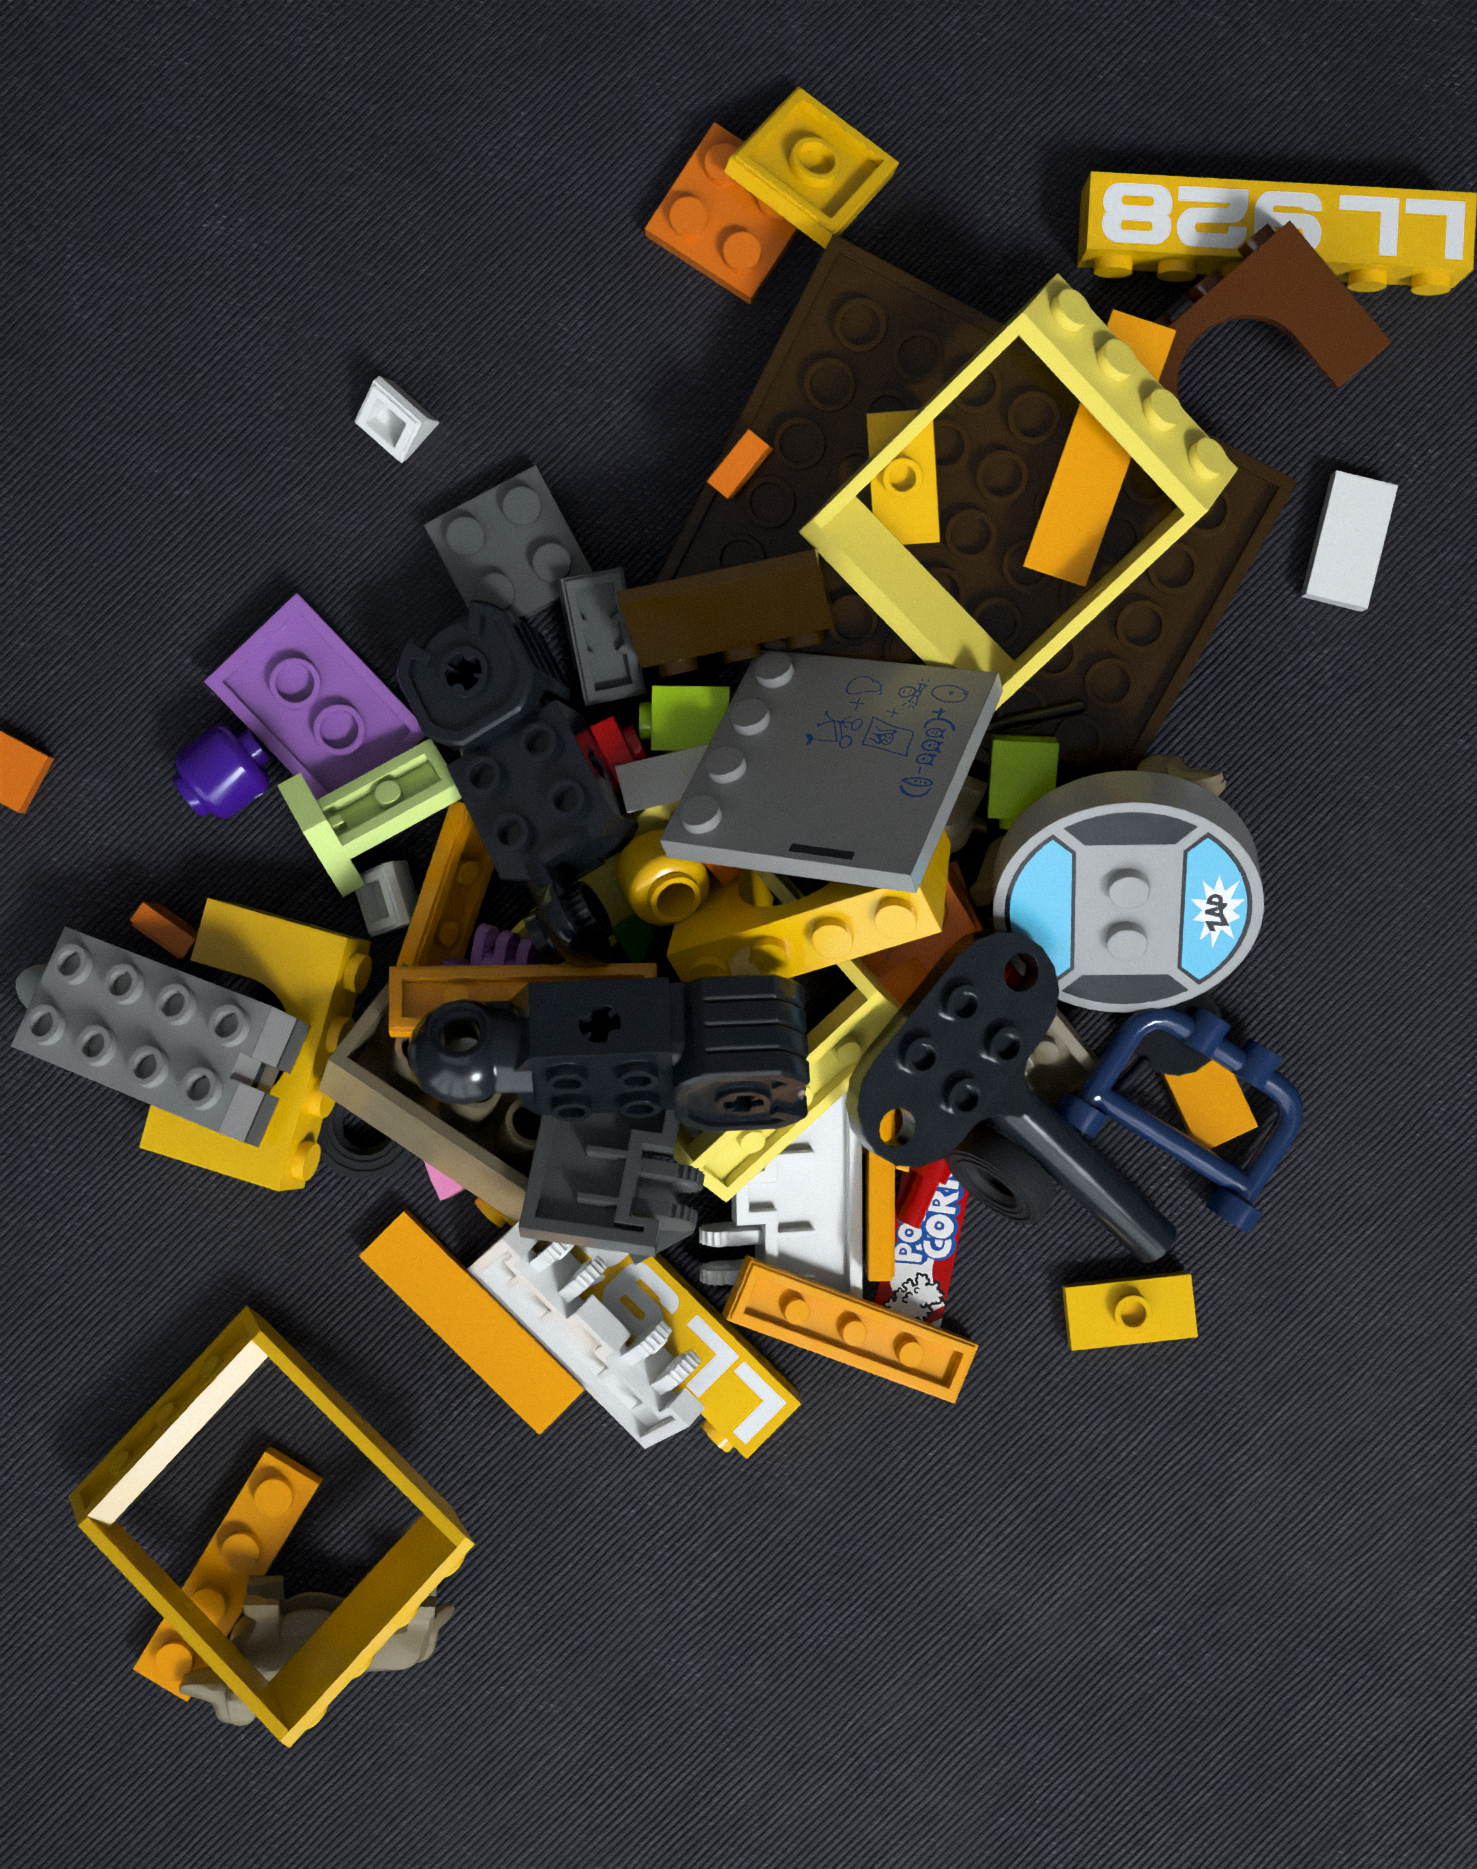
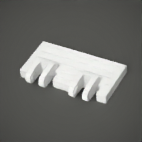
M847 1092L732 1197L733 1221L707 1223L699 1227V1243L711 1247L755 1245L756 1259L863 1298L862 1144L850 1127L846 1108ZM744 1259L716 1260L703 1263V1265H700V1282L714 1286L734 1285Z
M518 1221L467 1269L644 1449L689 1427L705 1409L686 1388L677 1393L672 1390L695 1370L701 1362V1358L692 1349L674 1358L663 1347L668 1340L669 1334L672 1332V1329L663 1320L645 1329L627 1345L625 1342L632 1333L593 1294L584 1301L578 1296L608 1266L598 1255L591 1260H587L582 1265L569 1252L574 1245L549 1242L536 1254L531 1248L539 1240L520 1237L518 1228L520 1221Z

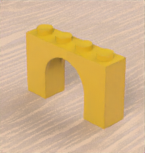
M944 829L917 893L831 881L823 888L806 897L790 903L773 906L774 898L769 888L753 870L740 868L742 873L723 886L705 865L710 878L709 895L689 918L675 922L666 956L681 982H690L701 977L776 974L791 978L942 932L951 842Z
M207 898L190 960L249 977L264 984L278 997L287 1014L310 1024L311 1028L291 1074L283 1072L269 1093L280 1099L259 1148L203 1127L153 1105H150L139 1148L275 1191L304 1188L306 1181L314 1175L319 1164L321 1148L317 1143V1138L323 1118H326L331 1113L336 1102L318 1089L328 1058L355 1025L351 1016L357 994L364 990L370 978L372 960L368 954L372 942L235 902Z

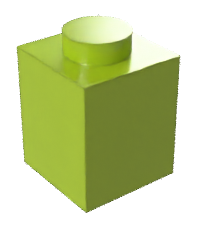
M652 686V702H640L639 740H651L653 756L709 744L729 706L730 687Z
M991 733L986 811L988 818L999 819V828L1009 830L1016 819L1031 804L1056 789L1059 742L1056 737Z

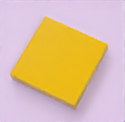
M798 86L729 158L724 173L826 249L832 235L840 236L892 178L899 162Z

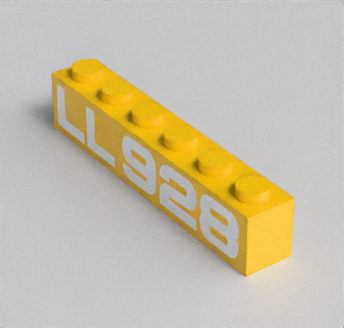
M1091 171L1081 191L1077 267L1094 268V274L1104 278L1127 277L1132 274V270L1157 272V277L1161 280L1182 282L1194 279L1196 274L1209 275L1216 268L1226 277L1245 260L1238 249L1267 223H1270L1277 232L1288 221H1291L1341 282H1348L1347 288L1352 291L1375 292L1385 289L1387 284L1411 286V292L1417 295H1441L1448 293L1451 288H1454L1473 271L1477 193Z
M479 1197L475 1200V1204L480 1211L496 1226L502 1228L507 1222L512 1227L516 1224L515 1221ZM539 1240L531 1249L537 1254L550 1241ZM574 1245L569 1251L582 1265L597 1255L608 1265L605 1271L578 1296L584 1301L593 1294L632 1333L625 1342L627 1345L645 1329L663 1320L672 1329L663 1347L674 1358L689 1349H692L701 1358V1362L695 1370L672 1390L677 1393L686 1388L705 1407L700 1414L707 1420L701 1426L711 1440L723 1451L728 1453L735 1447L748 1459L801 1405L800 1392L659 1252L655 1257H649L634 1265L629 1253Z

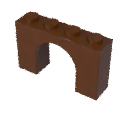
M1288 221L1277 232L1270 223H1267L1238 249L1245 259L1226 277L1216 268L1186 295L1194 305L1173 322L1165 313L1154 322L1177 330L1158 382L1164 389L1170 391L1178 401V375L1186 351L1201 334L1213 326L1226 321L1237 319L1258 320L1279 329L1295 344L1332 390L1342 386L1392 343L1291 221Z

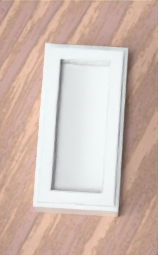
M1338 470L1331 474L1301 597L1360 612L1368 609L1398 485Z

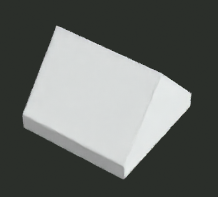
M378 376L373 380L354 421L400 463L406 461L440 423L394 381L382 376Z
M407 860L383 863L360 873L365 886L355 890L370 936H377L409 926L419 897Z

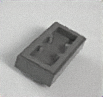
M623 567L556 579L580 704L588 706L646 694L641 664L617 597V591L627 589Z

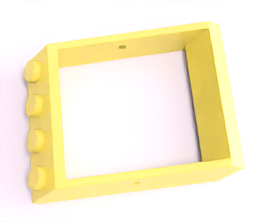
M1057 273L830 496L802 527L799 533L814 549H818V553L927 666L999 673L1003 693L995 710H997L1208 512L1238 468L1226 456L1223 448L1215 440L1209 438L1185 412L1178 399L1170 391L1164 389L1139 362L1132 349L1125 342L1119 340L1093 312L1087 300L1079 292L1073 290ZM1020 336L1177 507L1013 661L856 495L1009 344Z
M679 801L635 811L633 814L639 827L632 840L650 830L666 829L672 817L670 813L676 809ZM622 851L605 860L603 866L578 880L588 884L597 894L606 908L613 927L634 914L616 879L617 860ZM753 870L783 904L805 897L785 874ZM524 919L511 930L518 933L521 940L526 936L530 937ZM614 935L608 937L612 948L618 941ZM541 956L540 964H549ZM859 957L837 963L838 967L854 983L857 989L806 1035L808 1041V1057L806 1060L809 1061L810 1082L806 1085L805 1091L808 1115L804 1119L779 1129L703 1131L695 1139L680 1122L673 1158L680 1165L686 1164L703 1171V1174H705L703 1185L725 1202L729 1201L848 1091L849 1079L862 1055L902 1007ZM564 961V962H562L561 964H572V963H570V962H568V961Z

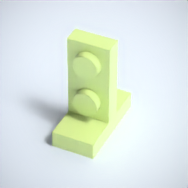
M432 739L420 743L318 800L315 798L301 772L277 785L302 832L342 897L365 886L351 860L352 858L462 798L449 773L445 760Z

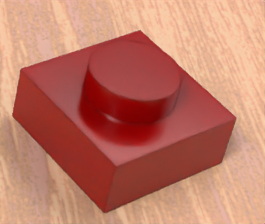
M611 716L590 727L618 784L619 780L615 766L648 758L633 725L621 729L616 719Z

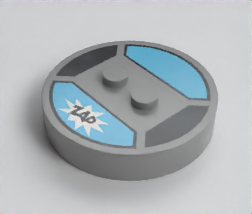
M1149 771L1107 772L1077 779L1054 789L1031 804L1011 825L1000 844L994 863L993 919L995 929L1023 934L1040 945L1055 966L1059 986L1058 1000L1091 1010L1125 1013L1148 1008L1160 1009L1176 1005L1206 992L1231 974L1251 950L1262 924L1264 892L1259 860L1253 838L1245 823L1225 801L1211 791L1185 779L1163 773ZM1021 953L1014 955L1009 961L1024 976L1025 960Z

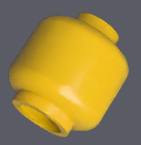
M665 829L650 830L635 837L624 847L617 860L616 867L617 882L632 911L645 923L658 927L674 926L675 922L689 918L708 897L710 878L704 863L667 858L660 842Z

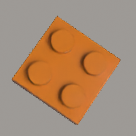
M714 122L646 225L645 236L751 305L800 230L724 173L729 158L744 141Z

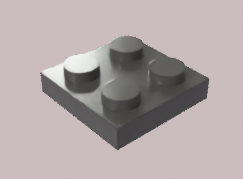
M536 465L424 524L468 609L471 600L486 601L505 609L523 621L560 601L556 579L593 572Z

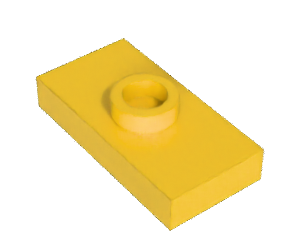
M918 410L866 414L869 458ZM934 419L871 480L872 513L902 545L940 542Z
M1188 1271L1062 1284L1068 1347L1071 1351L1198 1337L1192 1277Z

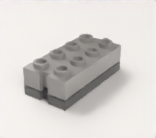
M64 927L48 964L34 965L24 969L17 977L15 988L19 999L27 1008V1011L11 1047L203 1127L259 1148L280 1099L269 1093L279 1070L291 1074L311 1025L263 1002Z

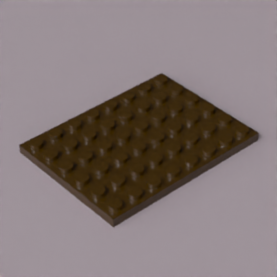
M833 234L710 477L748 429L772 447L773 450L733 500L727 499L708 482L705 484L656 583L814 549L799 531L830 496L869 459L866 414L919 410L1004 324ZM1020 336L1009 344L934 418L940 542L903 545L1013 661L1177 507L1168 495L1131 457L1086 587L1022 566L1080 401ZM1206 433L1209 438L1215 440L1223 448L1226 456L1238 468L1208 512L995 710L991 720L1075 701H1084L1086 703V710L1076 715L993 733L1056 737L1059 742L1056 788L1095 774L1115 771H1136L1298 481ZM870 481L856 497L872 512ZM824 558L823 562L836 621L834 628L823 630L825 642L787 650L785 638L759 643L773 651L927 666ZM991 733L984 734L975 755V759L988 766L990 761Z

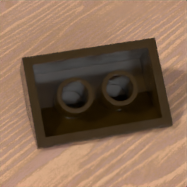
M818 549L617 591L619 605L641 667L659 665L661 677L699 669L697 656L720 651L724 663L758 657L762 655L759 643L785 638L787 650L825 642L823 630L836 626L823 557L818 553Z

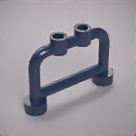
M1172 1006L1160 1009L1148 1008L1132 1012L1119 1026L1077 1094L1074 1095L1064 1089L1053 1108L1071 1125L1094 1139L1109 1116L1218 1184V1187L1205 1207L1237 1228L1250 1234L1263 1212L1252 1205L1296 1138L1303 1121V1102L1296 1086L1283 1074L1275 1070L1282 1058L1250 1038L1244 1047L1240 1048L1224 1037L1231 1025L1200 1006L1196 1007L1191 1016ZM1159 1029L1169 1032L1180 1041L1226 1068L1275 1101L1277 1105L1275 1122L1244 1170L1112 1089L1113 1084L1147 1033Z

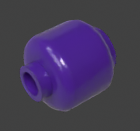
M217 723L178 751L175 758L178 772L172 776V781L188 804L201 817L212 813L218 818L228 819L267 791L270 781L263 765L271 760L272 757L264 744L249 728L238 734L232 727Z

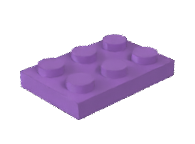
M298 593L204 681L294 776L301 772L317 800L429 738L423 734L415 715Z

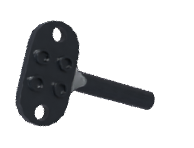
M986 928L965 935L944 953L859 1060L849 1079L846 1099L851 1130L865 1149L896 1166L922 1167L943 1159L963 1141L978 1122L989 1118L1017 1145L1032 1156L1061 1187L1140 1262L1149 1263L1159 1259L1171 1248L1175 1241L1177 1233L1175 1225L1055 1110L1025 1078L1027 1061L1043 1040L1056 1015L1059 986L1055 966L1044 949L1023 934ZM1021 953L1026 965L1025 974L1017 985L1009 988L1004 977L1005 966L1009 959ZM899 1108L903 1116L902 1128L895 1138L884 1142L880 1136V1122L890 1110Z

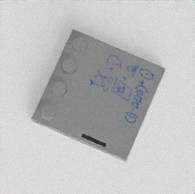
M760 649L762 655L752 659L660 838L667 858L917 893L1003 693L999 673Z

